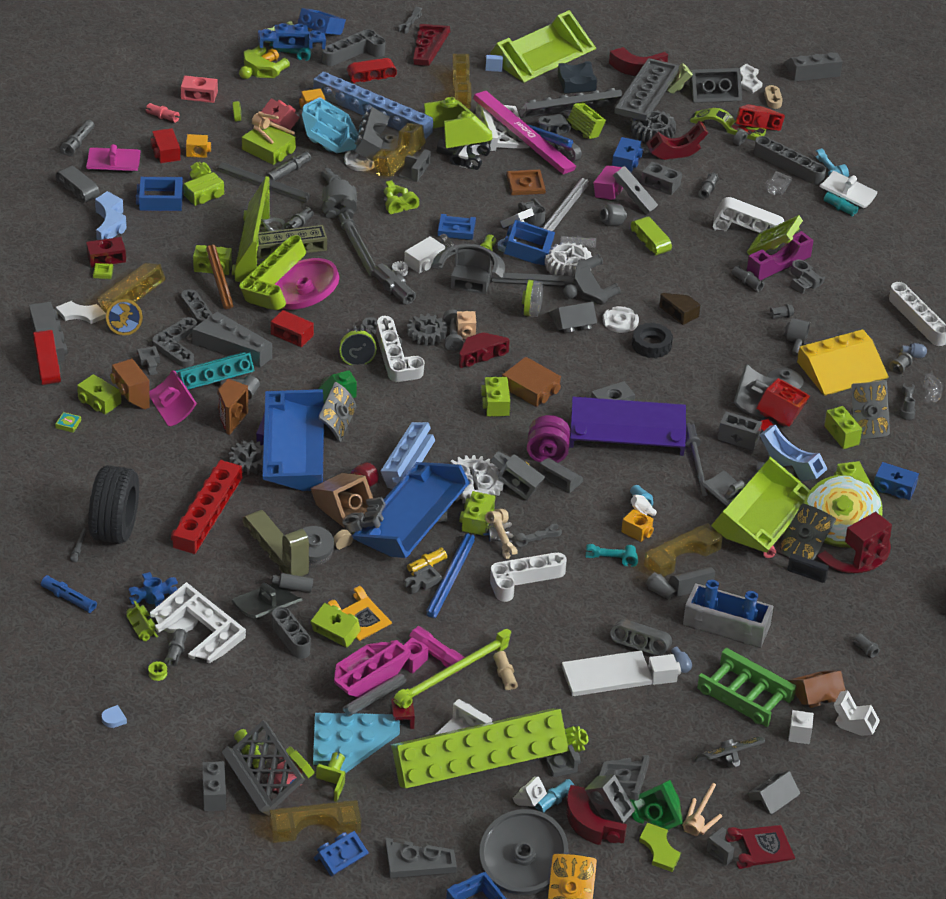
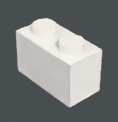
M428 237L405 251L404 262L418 273L424 270L427 271L431 268L435 256L444 250L445 246L434 238Z

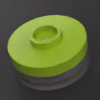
M528 280L527 289L523 290L522 296L524 316L538 317L543 301V281Z

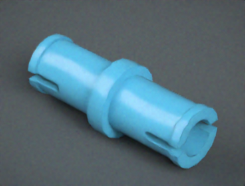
M566 779L556 788H550L547 794L535 805V808L544 813L554 804L558 805L561 803L562 799L568 795L570 785H574L573 782Z

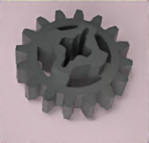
M429 313L426 316L420 314L419 318L414 316L413 320H409V324H407L408 337H412V341L418 340L417 344L424 342V345L428 343L434 345L435 341L440 343L441 339H445V335H447L446 322H442L443 318L437 319V315L430 316Z
M253 440L250 443L243 441L242 445L236 443V448L232 447L231 452H229L230 463L241 465L242 473L245 471L247 475L250 472L257 474L258 470L263 472L264 445L261 446L260 441L255 444Z

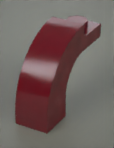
M624 47L610 51L609 64L624 74L637 76L648 58L668 63V54L662 52L648 57H640L631 54Z
M698 121L681 137L667 138L657 132L646 144L653 155L664 160L689 157L701 149L699 143L709 133L704 123Z
M570 785L566 813L573 830L585 840L597 845H601L602 839L608 840L610 843L619 842L624 844L627 824L605 820L596 816L589 807L591 800L585 791L586 788Z

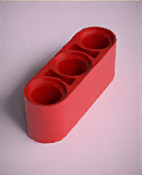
M389 58L355 62L347 67V73L353 83L366 82L373 79H386L387 77H395L397 75V70Z
M53 331L33 332L42 385L60 383L61 377Z

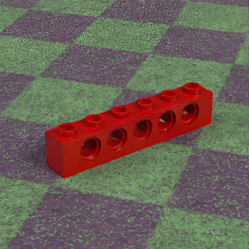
M220 460L217 466L213 467L209 479L204 481L202 490L197 492L195 501L189 505L186 515L181 517L179 526L172 532L173 548L196 554L242 480L241 465Z

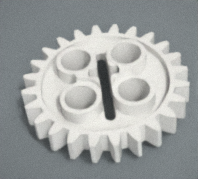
M466 455L464 460L458 457L457 462L451 460V464H460L470 482L455 501L463 499L462 502L465 503L466 499L470 498L472 491L497 496L500 495V491H503L504 483L498 478L500 471L494 464H490V459L483 461L482 456L476 459L475 455L472 456V459H469Z

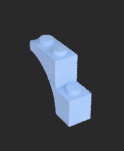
M107 191L95 199L96 212L105 220L96 229L97 240L113 238L119 233H124L126 230V216L122 214L123 200Z
M776 425L769 426L760 434L770 457L782 467L792 465L799 480L817 479L827 470L820 453H810L795 447L781 434Z

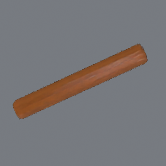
M209 245L206 247V251L224 309L233 308V302L216 246Z

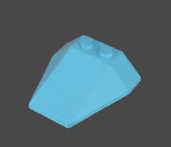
M320 97L302 107V117L306 133L312 142L320 143L327 151L335 153L356 149L355 141L358 137V131L349 114Z

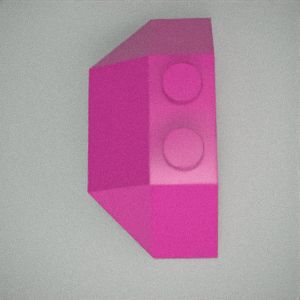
M398 640L391 641V643L367 644L336 664L334 683L348 695L361 697L398 675L411 655V651Z

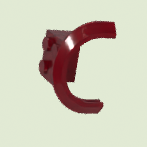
M875 511L847 527L845 543L856 551L853 564L841 562L827 551L818 554L817 558L829 567L842 572L862 573L871 571L881 566L889 557L891 550L889 539L891 537L892 524Z

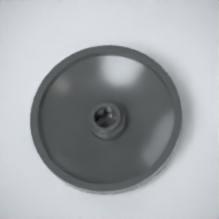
M531 809L514 810L498 817L486 829L480 844V859L484 872L487 873L497 887L518 895L536 894L549 888L553 854H569L567 838L561 826L549 815Z

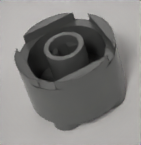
M333 180L329 182V185L323 187L322 210L327 218H336V216H339V213L347 212L349 217L353 218L357 210V190L354 185L351 186L346 180Z

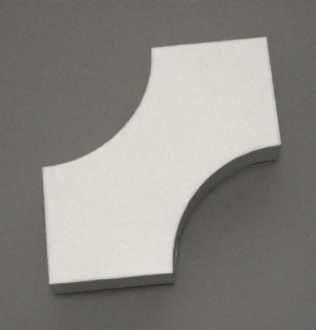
M748 64L740 67L741 88L753 94L762 87V82L756 77L759 70Z
M70 301L56 307L57 313L65 321L80 319L93 324L106 318V313L97 304L82 306Z

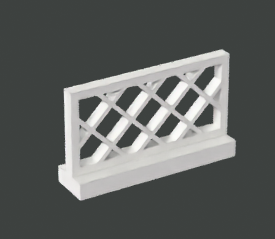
M477 104V117L492 131L493 139L487 141L491 151H496V147L529 148L525 142H517V139L522 140L511 130L503 126L500 121L499 123L494 121L496 118L480 104ZM504 105L520 118L516 106Z

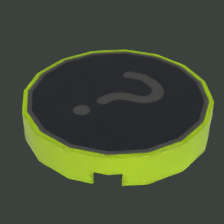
M351 331L341 339L339 347L342 359L349 365L369 363L374 358L377 350L374 338L366 331Z

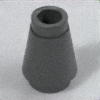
M654 572L646 581L648 590L668 600L676 593V590L673 589L662 574Z

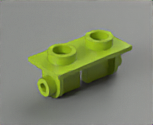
M134 600L133 602L136 607L128 609L126 617L134 627L139 639L147 641L153 634L158 637L155 632L156 624L151 618L149 620L147 618L150 615L144 605L139 606Z

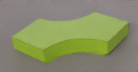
M292 747L286 749L292 761L300 768L302 773L310 778L314 774V770L308 762Z
M647 823L639 842L646 845L652 852V865L673 872L681 852L673 849L668 843L667 829Z

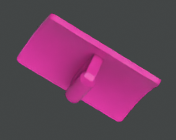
M114 144L110 148H89L86 169L138 171L141 152L139 149H117V146Z
M173 370L159 386L149 391L150 399L168 426L180 423L196 406V401L176 371Z

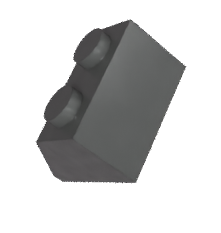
M593 302L559 307L549 311L558 331L564 330V333L574 332V328L581 327V330L591 329L592 325L597 323Z

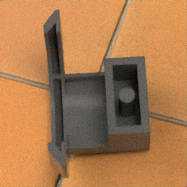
M460 244L446 248L435 256L431 265L432 268L442 269L446 259L455 254V268L451 276V288L481 294L487 293L491 278L502 279L505 272V264L496 253L476 244ZM491 263H493V265H494L493 270H492V276H491Z

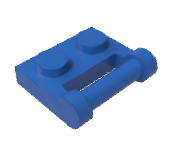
M441 214L438 236L473 240L476 217L462 218Z

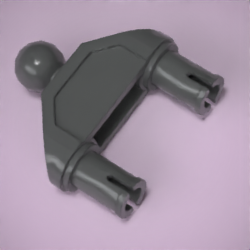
M599 253L586 260H578L573 285H567L563 289L566 298L572 299L578 292L582 299L602 305L608 301V298L621 293L617 283L604 289L600 288L590 269L603 264L602 257L599 258L601 256Z

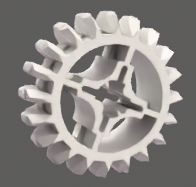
M561 242L560 245L555 244L554 247L550 248L549 254L546 255V269L550 272V275L572 276L574 274L575 276L578 260H586L592 257L591 252L586 247L583 248L581 244L576 245V243L570 244L569 242L566 244Z

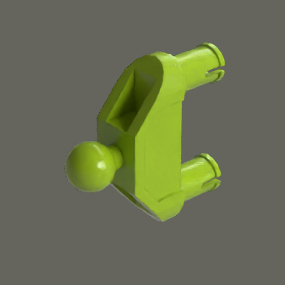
M259 45L252 50L244 51L245 66L239 70V75L242 79H249L251 75L259 78H275L279 76L282 70L288 68L290 63L285 58L276 63L263 58L262 55L266 54V49L264 46L260 48Z

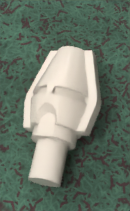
M633 495L631 503L635 510L645 515H656V510L652 508L644 496Z

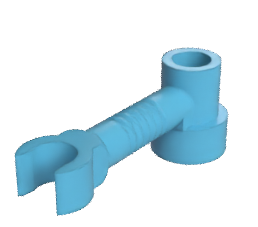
M822 148L816 150L818 156L815 157L829 169L828 175L835 171L846 177L849 176V171L845 164L834 166Z

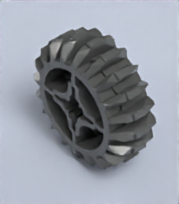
M652 111L646 121L633 118L631 133H633V137H637V140L642 139V143L648 142L657 132L667 138H673L676 133V121H674V117H670V114H665L664 111Z

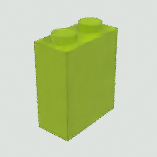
M270 125L262 130L274 141L273 144L255 129H252L242 137V150L272 165L281 162L285 156L292 154L296 149L294 136Z

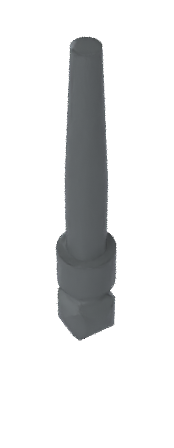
M83 528L76 547L72 551L71 562L78 561L86 532L85 528Z

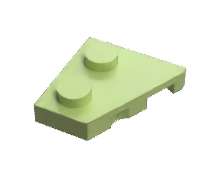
M684 63L679 65V72L669 85L668 92L675 93L677 90L680 91L684 83L692 77V72Z

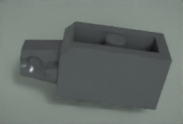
M498 451L490 461L500 471L498 474L499 480L526 500L533 495L545 478V476L515 454L509 457Z

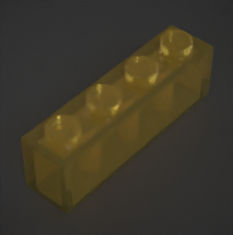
M144 263L97 298L100 308L107 313L109 306L120 299H128L136 303L166 280L161 265Z

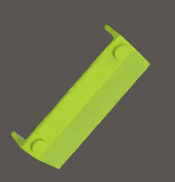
M265 177L250 200L248 209L244 210L243 219L245 223L236 265L232 266V275H235V281L242 282L257 268L258 234L261 219L270 218L269 177Z
M770 457L711 526L726 539L767 553L791 524L800 506L805 502L810 489Z

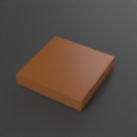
M540 170L507 171L506 175L511 195L546 193Z

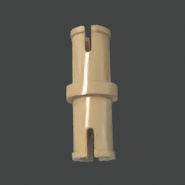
M504 651L496 652L493 657L498 667V676L502 678L505 690L516 689L518 684L513 675L514 669L509 664L506 653Z

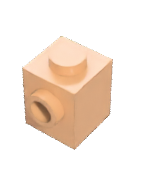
M475 311L457 312V334L463 339L476 335Z

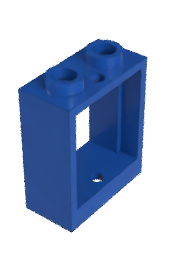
M302 8L297 24L307 25L308 28L323 33L341 35L346 19L319 10Z
M141 177L140 184H137L136 205H139L140 211H182L183 177ZM145 191H175V195H145Z
M515 220L514 225L509 226L503 246L506 247L504 254L531 263L545 265V258L549 254L555 232ZM517 237L543 245V249H538L513 239Z
M483 872L473 875L464 882L452 885L447 889L446 899H466L481 891L484 892L488 899H506V897L487 873Z

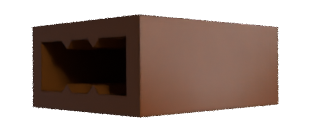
M528 357L523 358L502 374V377H507L509 392L535 407L541 403H546L548 398L553 394H557L561 388L560 375Z

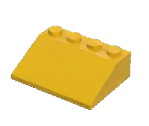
M863 329L799 347L797 363L824 396L850 389L853 383H865L888 378V374L872 339Z

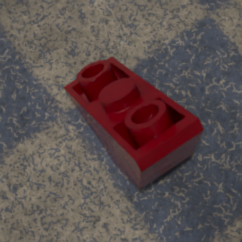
M484 332L467 337L459 354V367H470L475 363L488 361L490 358L504 356L506 353H509L510 339Z

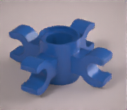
M148 572L142 574L144 587H131L128 589L131 595L136 594V596L129 598L132 604H135L134 600L139 603L142 599H145L148 604H155V607L163 602V594L169 593L172 595L178 590L176 586L171 587L178 584V581L175 577H171L162 583L160 578L152 577L151 573Z

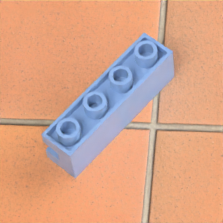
M412 422L383 466L381 473L387 488L393 489L416 462L423 461L432 447L435 438L433 434H427L431 429L428 422Z

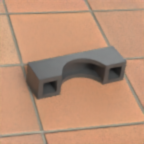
M372 107L369 112L366 111L361 119L363 121L359 126L358 137L355 141V152L371 161L374 160L381 149L383 140L379 136L384 131L389 120V116Z

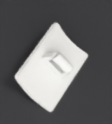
M832 171L829 177L819 186L863 208H866L877 195V191L856 182V176L853 175L848 178L835 171Z

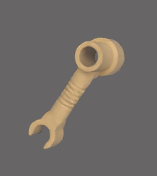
M495 509L494 511L487 512L485 519L488 523L494 524L503 545V556L509 559L511 556L509 551L514 555L517 554V549L509 541L502 525L508 521V512L505 509Z

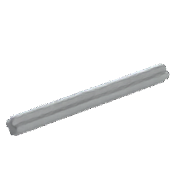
M581 178L542 227L543 229L550 231L555 229L587 188L588 179Z

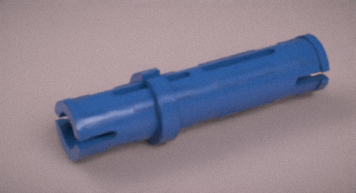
M46 575L41 581V586L52 591L56 597L59 598L61 596L89 613L97 607L96 601L69 588L66 583L58 582L49 575Z

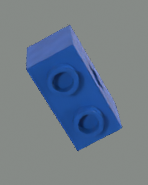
M621 137L613 155L612 166H625L632 173L633 168H637L639 158L643 154L641 141Z
M882 462L875 476L873 488L881 493H888L900 499L910 500L917 486L919 473Z

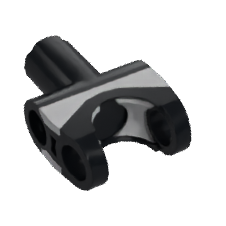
M442 138L439 139L436 149L438 153L449 155L452 165L475 170L482 166L481 158L476 155L488 156L491 151V147L487 142L446 148L445 139ZM480 146L485 147L487 151L481 150ZM471 160L476 161V162L478 163V165H477V166L473 165V164L471 163Z

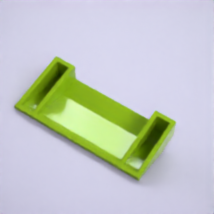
M568 10L558 15L552 24L513 42L510 38L498 42L490 54L503 56L502 68L525 83L557 68L558 63L572 61L595 50L596 47L571 11Z

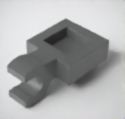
M156 346L137 349L141 366L147 365L150 375L157 374L156 363H160V357Z

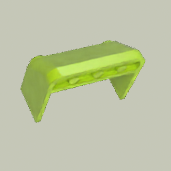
M448 97L442 101L424 103V113L433 118V128L444 127L446 148L487 142L493 139L492 131L461 102L455 100L454 97Z

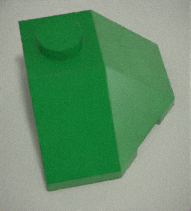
M350 370L325 377L318 389H323L324 404L335 382L342 385L353 398L357 396V381Z
M671 780L640 793L638 801L629 799L635 808L632 816L639 823L643 824L644 821H647L667 830L683 823L680 800Z

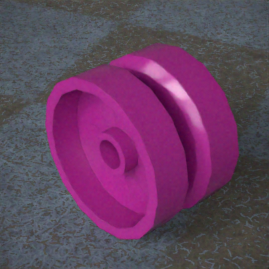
M550 415L541 416L533 420L529 426L527 451L529 456L537 462H542L547 458L557 463L564 460L569 451L570 428L563 419Z

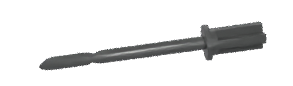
M687 423L686 446L692 448L702 496H708L707 488L701 484L702 481H705L697 449L701 441L697 436L695 424Z

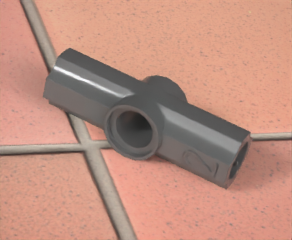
M383 263L378 264L373 270V275L383 284L384 290H387L390 293L389 295L394 294L406 305L416 299V293L406 284L402 274L396 275Z

